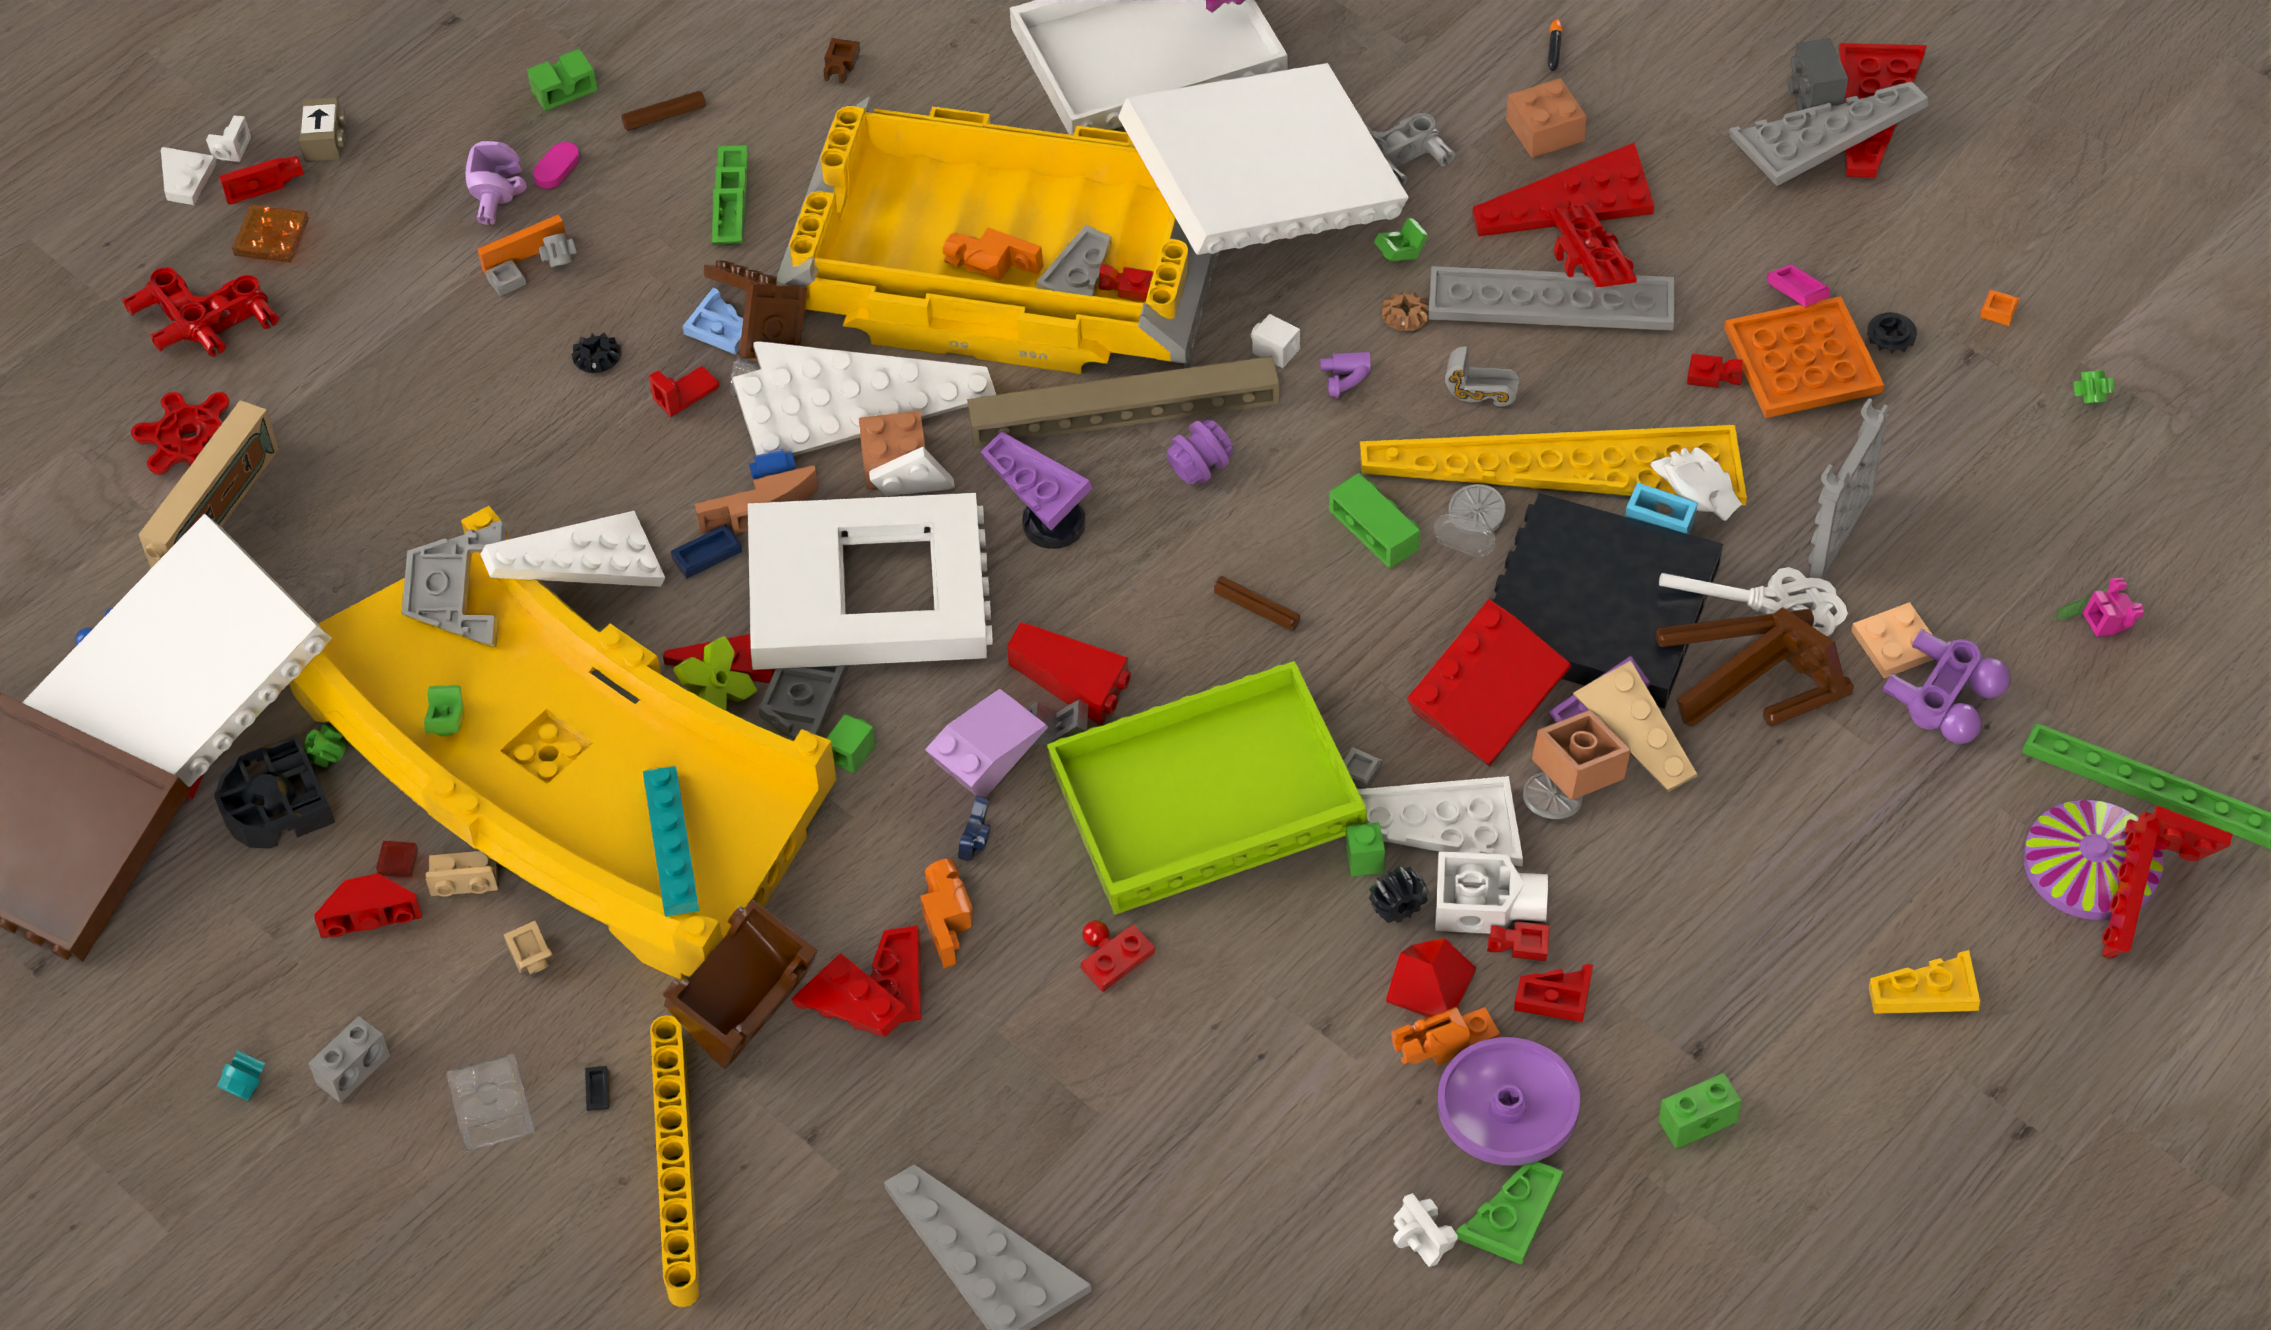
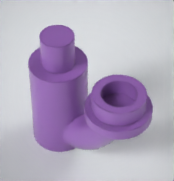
M1369 352L1332 354V358L1320 359L1321 371H1333V375H1335L1334 378H1328L1329 397L1335 396V399H1339L1341 392L1350 389L1365 379L1367 374L1370 373ZM1351 374L1346 378L1339 380L1338 375Z

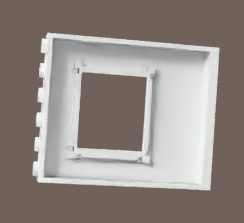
M976 493L748 503L750 636L753 670L987 658L986 645H993L992 625L985 626V620H991L990 601H984L983 596H989L988 577H982V572H987V554L980 553V548H986L985 529H978V525L984 524L983 505L977 506ZM930 527L931 533H924V528ZM847 531L848 537H842L841 532ZM930 541L934 610L846 614L843 545Z

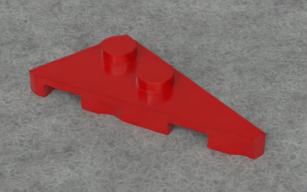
M750 634L727 638L735 651L730 671L745 673L750 676L752 681L770 684L776 669L753 670ZM711 642L665 650L663 655L664 664L677 666L691 657L704 662V647Z

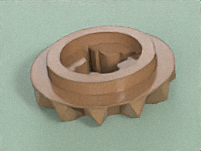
M1403 290L1400 295L1391 293L1388 300H1383L1381 315L1388 326L1400 331H1412L1422 327L1428 321L1429 306L1427 305L1426 298H1419L1416 291L1409 295ZM1403 306H1408V316L1403 311Z

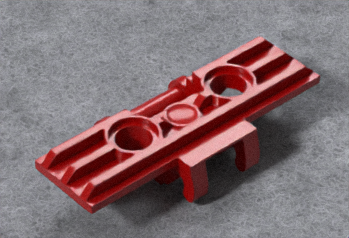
M1588 204L1576 208L1569 206L1567 209L1556 208L1549 211L1550 217L1563 235L1562 237H1557L1554 246V256L1558 261H1562L1564 259V251L1567 253L1564 272L1569 278L1574 276L1575 267L1582 265L1581 270L1583 274L1591 279L1595 287L1637 283V277L1632 271L1634 268L1632 260L1629 257H1625L1617 245L1618 240L1613 233H1606V230Z

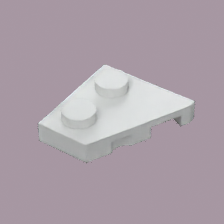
M924 447L869 471L870 481L886 497L955 488L954 478Z

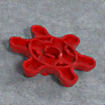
M178 392L165 394L161 398V406L165 410L164 417L154 423H138L131 430V436L137 443L143 445L154 444L157 446L156 452L147 460L148 469L155 475H164L177 463L185 462L191 466L222 425L223 421L220 420V417L229 407L230 400L228 395L223 392H215L208 396L206 401L200 405H188L185 403L183 396ZM193 432H196V435H197L196 437H195V436H191V437H188V438H185V437H184V438L182 439V436H183L185 433H193Z

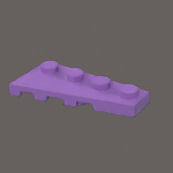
M1002 431L981 451L985 462L1050 530L1093 489L1090 480Z

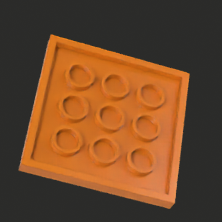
M1841 296L1821 300L1807 307L1796 305L1725 320L1724 330L1737 358L1743 360L1742 369L1765 418L1883 393L1884 383Z

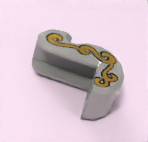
M1468 346L1459 347L1451 353L1448 360L1445 383L1449 392L1457 399L1472 403L1492 398L1493 405L1499 407L1514 403L1520 377L1515 371L1505 368L1470 367Z

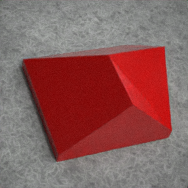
M1446 938L1413 944L1399 954L1386 1002L1426 1017H1432L1455 1007L1458 1009L1476 972V967Z

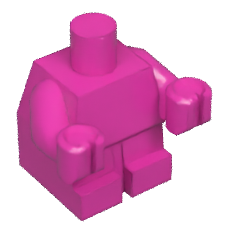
M2123 577L2112 578L2106 593L2095 591L2082 612L2096 637L2114 635L2127 628H2131L2134 626L2136 619L2144 616L2143 606L2140 602L2132 603L2127 594L2119 593V591L2125 590L2127 587V583L2122 582L2125 580Z

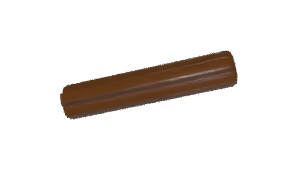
M696 91L621 115V120L624 128L631 130L706 106L703 93Z
M1220 576L1214 584L1215 594L1290 631L1295 630L1300 622L1299 613L1224 576Z
M1844 676L1846 689L1838 695H1835L1826 688L1816 687L1766 707L1763 710V718L1769 726H1774L1852 695L1854 685L1849 677Z

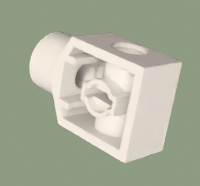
M1439 851L1435 931L1490 934L1491 925L1508 929L1512 921L1546 922L1548 874L1518 873L1507 854Z

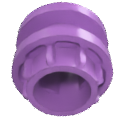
M1208 419L1203 423L1195 421L1189 425L1191 436L1185 439L1181 435H1176L1171 439V447L1167 450L1166 456L1177 475L1188 484L1193 485L1197 481L1201 483L1207 482L1211 478L1209 468L1215 465L1219 469H1224L1229 465V457L1234 449L1223 429L1216 422Z

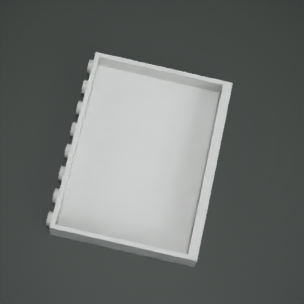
M1034 0L1010 8L1011 29L1069 135H1074L1076 126L1106 130L1122 127L1123 125L1118 115L1128 96L1288 70V55L1255 0H1246L1241 5L1233 2L1230 4L1224 3L1213 13L1206 9V0Z
M1328 63L1128 96L1118 115L1197 255L1205 253L1214 254L1231 248L1240 249L1257 243L1266 244L1283 238L1292 239L1299 235L1317 234L1335 228L1343 229L1347 226L1361 223L1368 224L1382 219L1391 220L1400 215L1402 208L1409 198Z
M204 514L22 703L172 773L190 787L201 775L206 773L209 766L224 751L229 749L232 742L247 727L252 725L255 718L270 703L275 701L279 693L293 679L299 676L302 669L316 655L322 652L325 645L332 638L221 526Z

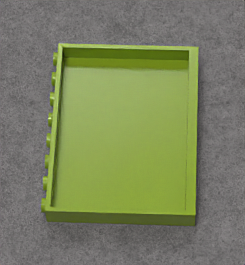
M1295 661L1284 665H1277L1272 669L1254 675H1247L1242 679L1215 686L1210 690L1192 696H1185L1180 700L1162 706H1155L1147 711L1129 717H1122L1115 722L1100 727H1093L1085 732L1067 738H1060L1055 742L1046 744L1050 765L1114 915L1346 836V826L1368 823L1364 802Z

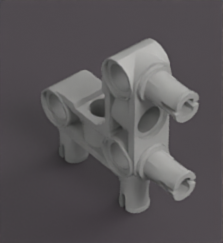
M1415 114L1400 121L1399 125L1385 132L1372 131L1365 124L1402 187L1407 183V177L1397 167L1425 153H1430L1441 166H1446V162L1450 164L1455 158V152L1443 142L1441 133L1435 128V119L1430 114Z

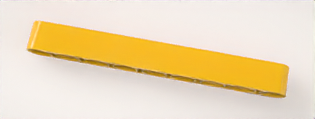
M664 1015L654 1020L650 1029L663 1279L670 1302L678 1307H687L695 1303L699 1298L700 1280L686 1044L681 1024L675 1017ZM673 1036L672 1038L664 1039L665 1037ZM668 1066H674L673 1068H670V1069H664V1068H666V1067H668ZM672 1095H673V1096H676L675 1098H672V1099H666L667 1097L672 1096ZM671 1126H679L676 1129H668ZM680 1156L677 1160H669L672 1157ZM676 1187H683L679 1191H670ZM684 1218L679 1223H672L675 1219ZM678 1250H687L683 1254L674 1255ZM682 1281L688 1282V1284L682 1287L675 1286Z

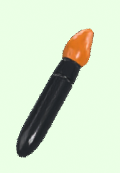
M1558 18L1553 20L1550 25L1551 36L1548 67L1551 71L1557 69L1560 58L1563 27Z

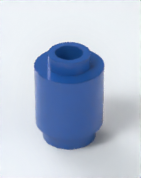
M781 449L755 455L754 462L749 463L753 480L796 469L791 450L784 452Z

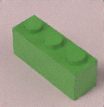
M1357 473L1329 491V511L1389 568L1394 567L1419 550L1420 529L1417 523L1401 513L1398 506L1392 500L1386 499L1379 492L1377 486L1372 481H1367L1360 473Z

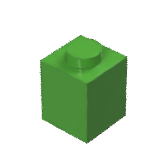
M847 714L842 717L826 738L831 740L834 764L853 774L856 773L876 746L873 726L863 719H855Z
M1380 823L1346 826L1345 850L1350 876L1384 873L1385 848Z

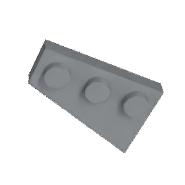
M1085 225L1036 281V288L1094 296L1100 279L1099 271L1101 264H1105L1111 247V236Z

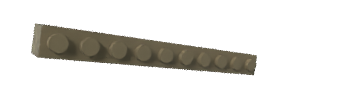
M1273 356L993 396H981L967 399L973 444L974 447L988 445L1001 431L1021 441L1279 404V381Z

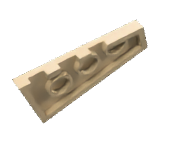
M1631 660L1573 692L1577 700L1588 710L1591 709L1631 750L1630 753L1668 792L1697 777L1694 767Z

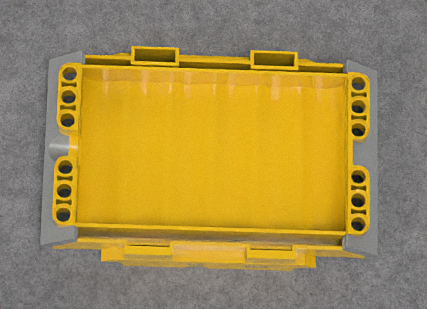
M869 96L855 106L842 107L835 114L781 263L777 282L806 287V310L846 315L843 326L863 330L869 335L872 345L943 355L952 353L973 356L978 360L1076 374L1082 373V365L1087 362L1108 364L1110 353L1184 363V368H1189L1220 251L1214 254L1205 253L1197 255L1127 132L1076 126L1074 135L994 125L990 124V114L933 106L929 116L873 108L871 106V97ZM1085 225L1111 236V247L1104 265L1114 267L1118 273H1122L1124 267L1154 271L1146 301L1119 298L1118 290H1099L1100 279L1094 296L1037 289L1036 281ZM989 227L1041 246L1044 267L1037 275L1029 271H1022L1011 265L1001 280L994 279L974 271H967L965 265L956 267L945 263L944 258L947 255L943 254V246L949 235L954 232L980 239Z

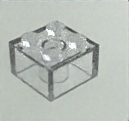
M515 1053L446 1072L459 1130L466 1151L535 1133Z

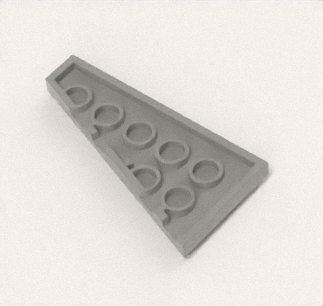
M1911 81L1876 90L1874 96L1858 99L1857 96L1846 98L1847 103L1831 106V103H1826L1785 114L1783 119L1767 123L1766 119L1755 122L1754 127L1740 130L1739 126L1730 128L1729 134L1730 138L1778 186L1928 107V97Z
M915 1164L884 1182L885 1190L987 1330H1030L1092 1292L1090 1283Z

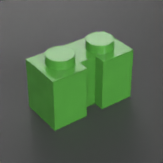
M580 49L559 56L558 63L550 65L547 61L527 69L531 91L545 111L597 91L594 69Z

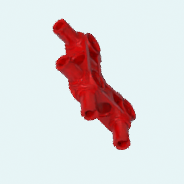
M161 267L151 274L150 280L145 284V288L122 299L125 309L131 316L155 304L156 306L159 305L171 320L172 324L156 333L150 334L151 340L159 352L184 340L201 343L209 356L215 357L217 353L213 349L214 347L220 354L226 348V344L218 337V333L253 315L264 329L271 328L266 320L273 326L279 321V316L268 305V298L260 288L258 279L252 275L239 276L223 284L221 289L205 297H198L191 294L186 281L174 269Z

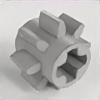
M565 233L543 238L545 246L538 248L542 262L549 261L551 268L572 263L571 255L577 253L573 239L566 240Z

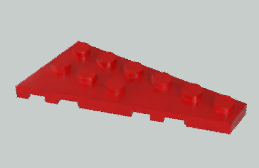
M1839 43L1838 56L1848 77L1844 103H1847L1846 98L1857 96L1858 99L1874 96L1876 90L1911 81L1914 83L1926 54L1927 45ZM1898 123L1844 151L1846 177L1876 178Z
M1634 142L1473 206L1472 216L1479 237L1556 227V224L1549 215V211L1556 208L1567 209L1569 206L1576 208L1588 204L1598 220L1602 221L1654 214V202Z

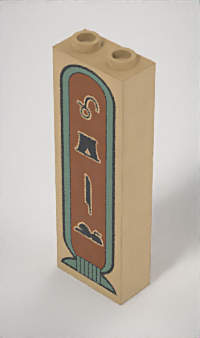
M240 400L138 534L150 568L204 514L222 527L278 452V444L267 409Z

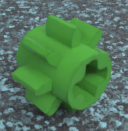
M2105 370L2081 372V381H2074L2075 396L2083 395V404L2107 401V393L2115 392L2113 378H2105Z
M324 724L321 727V731L311 730L304 742V750L306 753H309L308 759L313 761V764L327 768L329 761L333 763L339 762L346 749V743L341 739L343 735L337 732V729Z

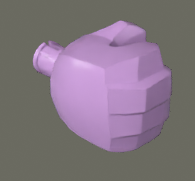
M481 141L475 144L470 150L465 174L468 190L474 198L480 200L476 220L485 225H489V220L491 225L495 224L498 204L512 201L513 196L521 194L527 188L526 182L520 176L505 179L522 171L519 164V155L505 143Z

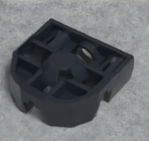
M297 734L235 757L232 764L220 775L217 790L214 793L216 804L226 827L234 839L249 848L270 849L278 846L275 836L280 835V830L285 828L288 831L294 829L298 838L335 823L328 801ZM256 759L257 762L264 760L267 772L259 773L250 779L246 767L251 765L250 761ZM301 777L307 793L297 796L295 787L290 781ZM257 798L262 799L265 806L255 805L254 802ZM275 810H279L280 814L284 811L287 813V815L272 821L268 820V817L274 816L272 812Z

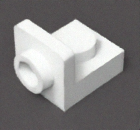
M234 115L229 126L225 128L223 136L208 135L206 141L210 153L215 159L241 161L251 139L245 116Z

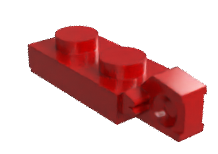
M298 156L275 158L220 175L219 179L227 204L230 205L285 188L284 184L289 182V179L304 175Z

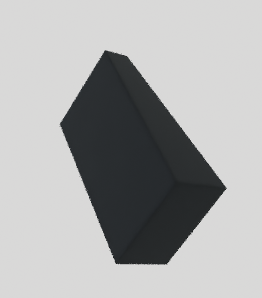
M607 1066L585 1068L587 1111L609 1109V1075Z

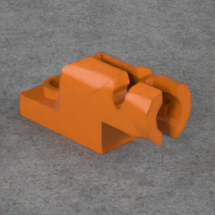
M989 227L980 239L954 232L949 235L943 246V254L947 255L944 258L945 263L956 267L965 265L967 271H974L994 279L1001 280L1011 265L1022 271H1029L1037 275L1044 267L1041 246Z
M945 858L930 864L925 869L928 894L920 896L922 915L943 968L956 964L955 950L960 949L956 934L970 929L973 920V906L964 883L958 876L960 874L953 859Z
M1455 1007L1432 1017L1417 1020L1412 1026L1407 1024L1391 1031L1394 1049L1396 1053L1403 1051L1401 1062L1405 1065L1433 1058L1436 1065L1439 1066L1451 1061L1467 1047L1487 1039L1500 1038L1501 1035L1485 1007L1463 1016Z

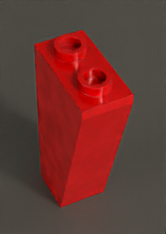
M1019 623L1007 645L1008 662L1011 667L1068 705L1077 700L1088 704V718L1100 725L1104 723L1108 714L1112 715L1118 703V695L1121 689H1127L1131 679V672L1128 671V658L1126 656L1027 623Z

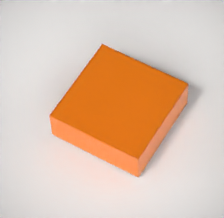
M1990 289L1982 307L1980 318L2010 326L2020 298Z

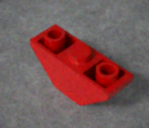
M377 873L344 880L318 909L314 917L321 938L339 937L346 933L361 930H373L380 926L395 923H408L411 920L422 918V912L415 893Z

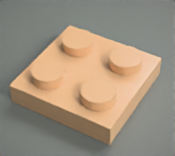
M1910 602L1855 622L1852 625V633L1883 678L1891 676L1892 673L1897 674L1934 660L1929 655L1912 647L1921 629H1924L1931 635L1932 633Z

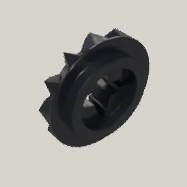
M1888 312L1879 314L1871 319L1868 324L1867 335L1870 338V344H1877L1879 351L1886 348L1892 354L1897 349L1905 352L1908 346H1913L1917 336V329L1908 317L1899 313ZM1897 329V335H1892L1891 337L1886 336L1887 333L1890 334L1892 331L1894 332Z
M605 332L600 336H595L591 333L589 338L580 337L579 343L573 345V353L571 355L575 366L580 370L588 373H600L609 370L619 361L621 350L615 337L608 338ZM596 348H601V351H597L595 354H593L591 358L590 351H595Z

